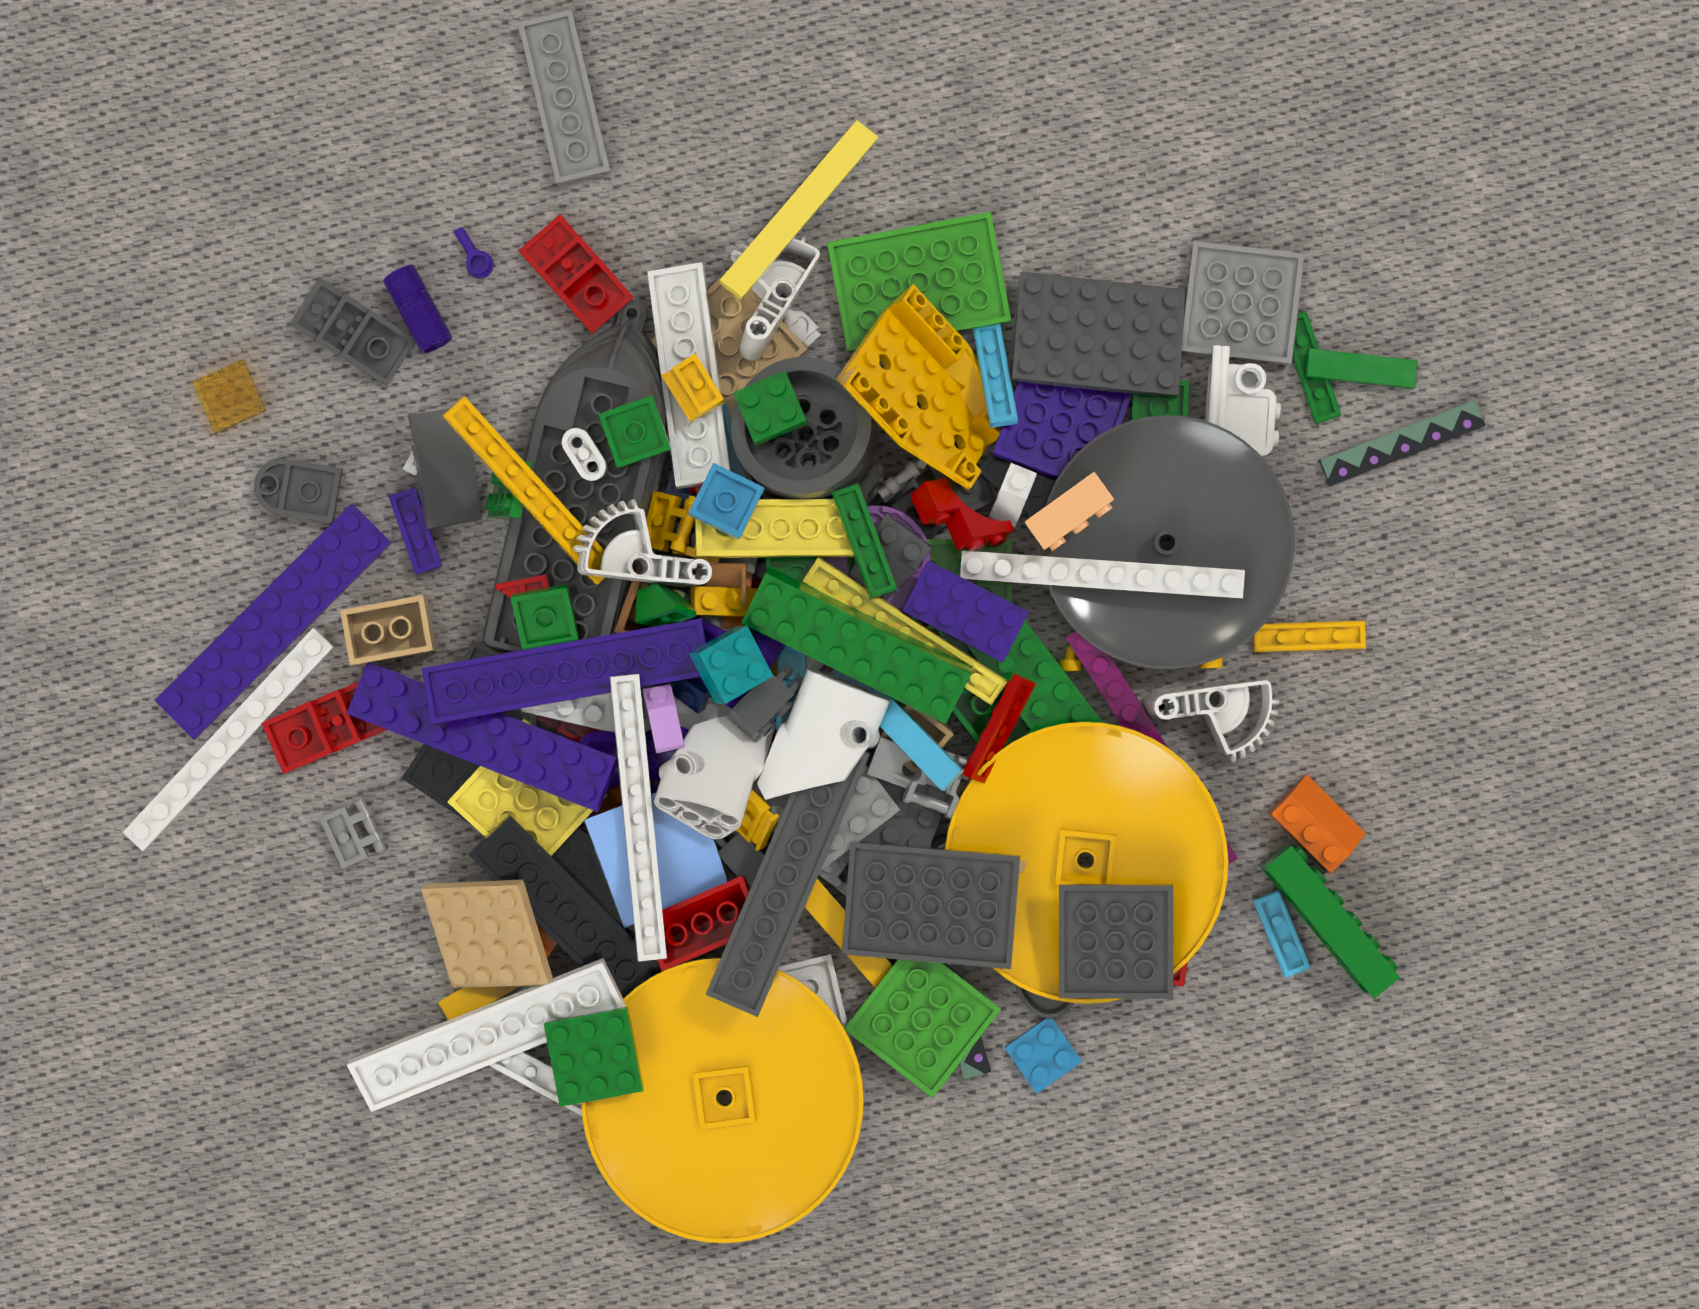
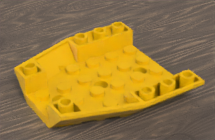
M912 284L880 314L836 380L900 447L969 490L981 473V469L976 465L987 446L997 440L1002 426L990 428L979 363L971 347L930 303L925 295ZM880 361L882 362L884 369L880 366ZM917 401L920 403L921 409L917 406Z

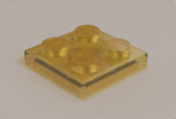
M243 359L192 381L214 433L223 431L267 411L247 364Z

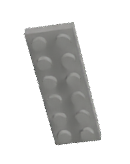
M572 9L518 22L556 184L561 185L611 173Z

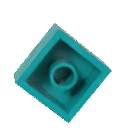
M735 626L689 653L714 703L726 704L773 677L748 626Z

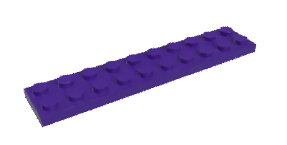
M351 504L154 701L193 740H196L392 542L354 504Z
M702 618L422 668L431 724L611 693V676L639 674L640 688L701 677L689 653L706 644Z
M373 663L366 664L347 711L349 715L596 812L600 810L618 764V758L502 713L431 724L424 683Z

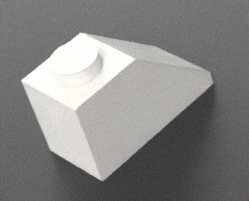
M1011 463L989 518L999 521L1010 520L1013 528H1015L1037 473Z

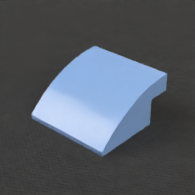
M656 793L651 794L663 910L726 883L727 878L714 840L656 807L654 804ZM619 806L585 819L584 822L623 927L626 928L633 925L634 920L623 808Z

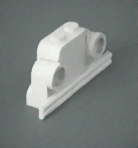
M1213 345L1212 363L1208 368L1205 421L1216 424L1237 435L1264 457L1272 451L1273 447L1278 446L1279 431L1274 430L1275 419L1280 418L1281 404L1276 402V396L1271 390L1262 389L1266 383V374L1259 365L1254 363L1244 365L1229 364L1230 346Z

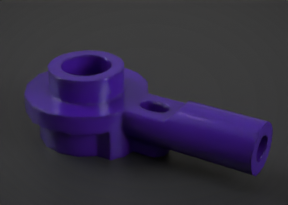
M463 227L458 228L454 231V234L467 254L466 268L468 273L477 279L488 277L494 269L492 257L484 251L477 250Z

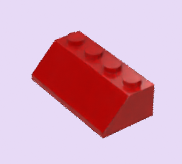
M743 875L662 910L667 958L657 959L661 971L728 943L751 889Z

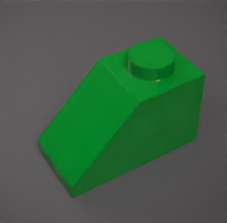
M651 583L648 587L637 590L636 623L650 628L678 623L696 617V611L678 592L666 588L665 584Z

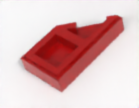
M547 574L495 584V588L509 598L511 594L550 587Z

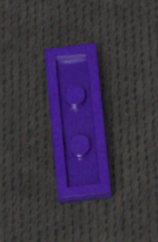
M416 487L389 495L388 497L415 575L442 567L443 564L431 529H426L421 501Z

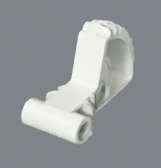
M805 235L801 237L800 241L794 238L783 252L793 253L809 260L811 263L807 270L791 262L774 261L751 288L762 301L752 318L747 321L740 343V353L747 360L755 361L762 357L784 317L816 267L820 252L815 247L805 243ZM750 238L747 245L742 243L739 245L738 251L734 250L731 253V259L734 263L754 239ZM776 292H785L788 297H779Z
M629 500L628 506L624 501L618 502L617 508L613 504L607 507L608 513L605 510L598 511L599 519L596 517L589 519L592 527L585 525L582 528L587 536H577V540L582 543V546L576 545L573 547L575 552L580 553L578 572L582 575L662 583L666 586L680 588L705 584L712 576V568L706 560L654 554L651 548L645 512L643 509L638 508L635 500ZM624 514H632L635 530L623 532L610 541L602 556L601 570L589 569L590 549L600 530L614 518ZM635 559L642 565L640 574H636L632 569V563Z
M1254 680L1152 693L1143 699L1141 705L1148 716L1155 719L1169 720L1202 714L1219 752L1226 755L1230 762H1236V753L1240 758H1245V748L1249 752H1254L1255 746L1253 742L1258 745L1263 743L1259 735L1268 736L1270 734L1265 726H1274L1275 722L1270 720L1269 717L1270 715L1278 714V711L1271 709L1272 705L1279 704V700L1272 699V688L1269 681ZM1261 685L1262 708L1255 727L1246 738L1229 748L1223 734L1235 729L1245 718L1250 702L1248 686ZM1212 692H1216L1219 695V703L1215 707L1209 702V696Z

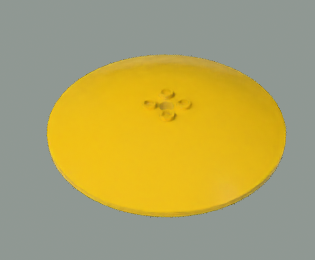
M1072 722L1045 727L1011 742L996 753L992 760L987 761L977 773L981 776L986 768L995 761L985 784L971 779L962 793L950 822L945 849L1020 855V862L1022 860L1026 862V867L1023 872L1019 873L1011 969H993L1017 986L1052 1000L1085 1004L1120 1000L1118 998H1059V884H1173V974H1175L1192 958L1211 932L1222 906L1228 878L1227 841L1223 824L1213 799L1197 774L1183 759L1155 739L1129 728L1102 722ZM1083 852L1092 854L1094 858L1093 864L1089 867H1082L1077 862L1078 856Z
M711 958L687 962L669 968L649 978L623 999L629 1009L644 1090L643 1092L581 1103L582 1119L591 1154L601 1174L618 1197L636 1214L669 1233L687 1239L712 1243H733L762 1238L796 1223L816 1208L834 1189L854 1154L860 1135L864 1104L863 1081L854 1047L845 1028L828 1005L808 986L793 976L778 970L760 1014L756 1017L705 995L721 959ZM728 1090L732 1094L731 1104L721 1105L717 1101L718 1092Z

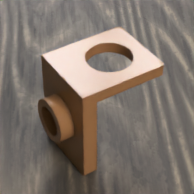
M709 563L712 568V576L706 582V587L740 588L741 607H745V563Z

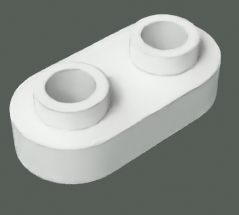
M580 428L568 430L562 438V446L578 473L589 481L601 479L606 473L607 463L590 435ZM577 437L582 439V446L580 448L573 446V440ZM592 461H595L598 465L595 472L588 470V464Z

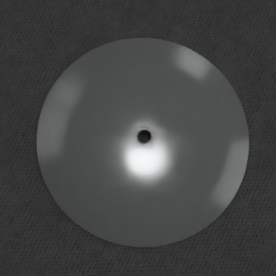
M1162 415L1131 420L1115 426L1097 436L1075 454L1057 478L1049 494L1046 506L1095 472L1114 498V501L1110 503L1113 508L1100 518L1094 514L1087 519L1090 525L1076 535L1073 531L1069 532L1064 536L1066 542L1054 551L1050 547L1044 550L1040 545L1041 556L1245 570L1243 598L1048 585L1058 609L1078 634L1091 645L1118 660L1147 668L1178 669L1216 660L1237 649L1261 629L1273 614L1286 590L1294 560L1295 533L1292 513L1285 491L1269 464L1254 448L1237 435L1216 424L1191 417ZM1164 534H1168L1174 539V546L1169 551H1165L1159 546V539Z

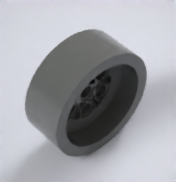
M793 357L775 362L758 372L745 387L785 370L800 406L804 404L811 406L809 412L804 414L808 423L756 446L736 401L731 419V437L735 453L752 481L764 487L763 492L773 499H833L832 492L857 483L860 484L871 469L878 446L877 424L836 380L842 371V368L838 365L814 357ZM832 414L836 416L832 424H823V419L827 415ZM811 431L814 433L809 441L800 440L804 432ZM832 441L839 443V447L835 451L825 450L828 443ZM781 449H791V453L788 457H778V453ZM807 459H817L815 466L812 468L803 467Z

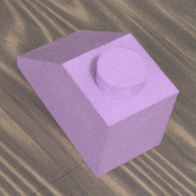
M671 684L642 689L656 753L684 748Z

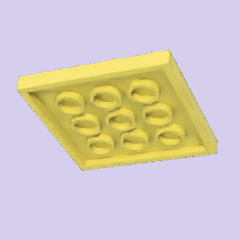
M526 719L522 720L523 722L530 724ZM482 766L472 774L448 801L455 810L485 837L510 814L551 856L594 811Z

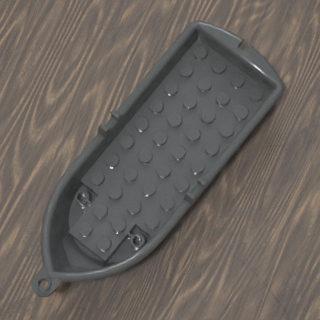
M635 300L629 301L619 310L616 326L599 333L580 346L565 360L551 378L538 404L524 461L532 462L531 470L582 526L589 525L592 527L589 519L591 517L599 519L598 511L605 510L608 513L607 507L613 504L617 508L618 502L624 501L628 506L629 500H635L638 508L644 510L645 517L647 518L653 491H660L669 451L617 468L598 415L653 395L669 440L659 357L643 334L647 311L643 304ZM637 310V317L629 319V311ZM580 428L590 435L607 463L606 473L601 479L589 481L578 473L562 446V438L568 430ZM579 437L575 438L573 446L580 448L582 446V439ZM595 461L588 464L590 472L597 470L598 465ZM523 506L521 518L509 520L495 584L547 574L550 587L568 585L579 640L616 634L614 631L632 580L605 577L598 585L594 584L587 575H582L578 572V565ZM632 514L620 515L608 522L600 530L595 540L604 550L617 535L635 530ZM636 559L632 563V569L634 572L636 571L639 562ZM494 584L483 631V642L487 647L502 654L521 651L522 647L511 598L498 591Z

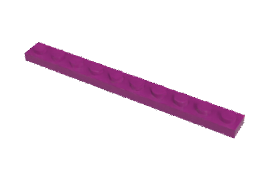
M1076 630L1067 635L1066 639L1120 725L1147 735L1168 747L1113 658L1091 645ZM1227 842L1229 865L1238 858Z

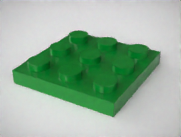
M628 1006L543 1023L560 1107L643 1092L644 1086Z

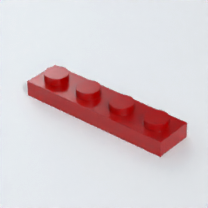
M1015 673L1005 686V692L998 705L992 711V717L988 725L980 734L979 742L973 754L968 758L962 773L963 775L985 784L995 761L986 768L981 776L977 773L987 761L992 760L994 755L1003 749L1036 685L1035 682Z

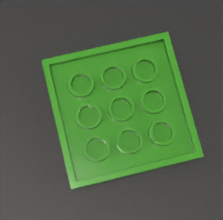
M897 959L844 1028L846 1032L933 1098L998 1015L1001 1008L944 963Z

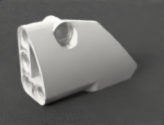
M807 669L788 720L781 725L775 736L757 783L764 799L768 800L805 789L845 781L866 750L873 748L879 742L880 734L878 729L883 721L890 700L831 674ZM862 729H865L867 734L864 742H861L859 738Z
M729 715L691 726L683 739L684 748L677 749L671 759L659 768L661 780L654 799L656 807L712 839L724 838L738 829L744 817L753 782L759 777L764 768L776 727L775 720L772 722L774 727L765 737L759 735L754 741L728 719Z

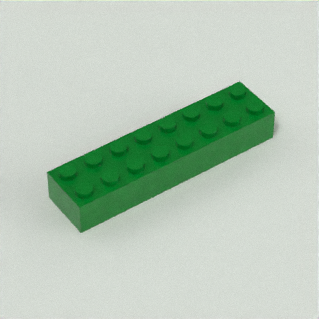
M770 566L741 622L945 724L972 673V666Z

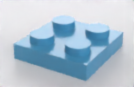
M713 463L688 515L740 540L765 488Z
M1044 1018L1004 1047L1036 1094L1082 1062L1052 1018Z

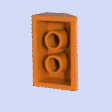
M1307 774L1267 812L1326 873L1330 874L1353 852L1366 834Z

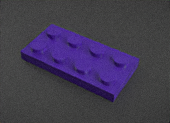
M927 561L902 612L1002 663L1029 613L1019 606L930 561Z

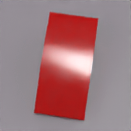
M561 214L518 250L591 334L634 298Z
M359 681L261 723L283 774L387 731L385 728L347 714Z

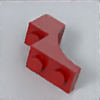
M946 478L926 481L910 494L923 525L930 523L942 525L945 523L958 551L964 549L976 551L985 545L997 547L1005 543L1006 537L1014 531L1010 520H993L969 508L955 494Z

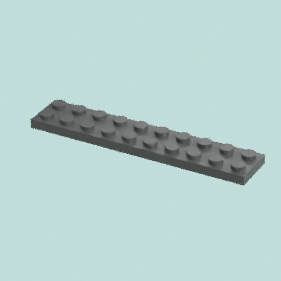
M866 752L863 754L845 781L791 793L705 995L756 1017L759 1016L870 754Z

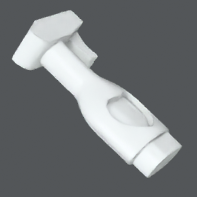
M776 292L779 297H781L782 295L785 298L788 297V295L785 292ZM789 309L784 317V324L806 348H809L821 336L817 330L819 327L804 312Z

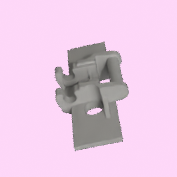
M880 737L866 774L906 788L902 800L904 803L909 804L913 802L944 813V817L951 818L962 795L956 793L960 780L964 779L970 782L971 779L961 773L945 791L949 794L947 802L916 792L917 784H929L937 788L939 787L919 767L914 775H905L902 772L904 763L913 760L894 741ZM945 751L963 770L965 769L968 761L966 757Z

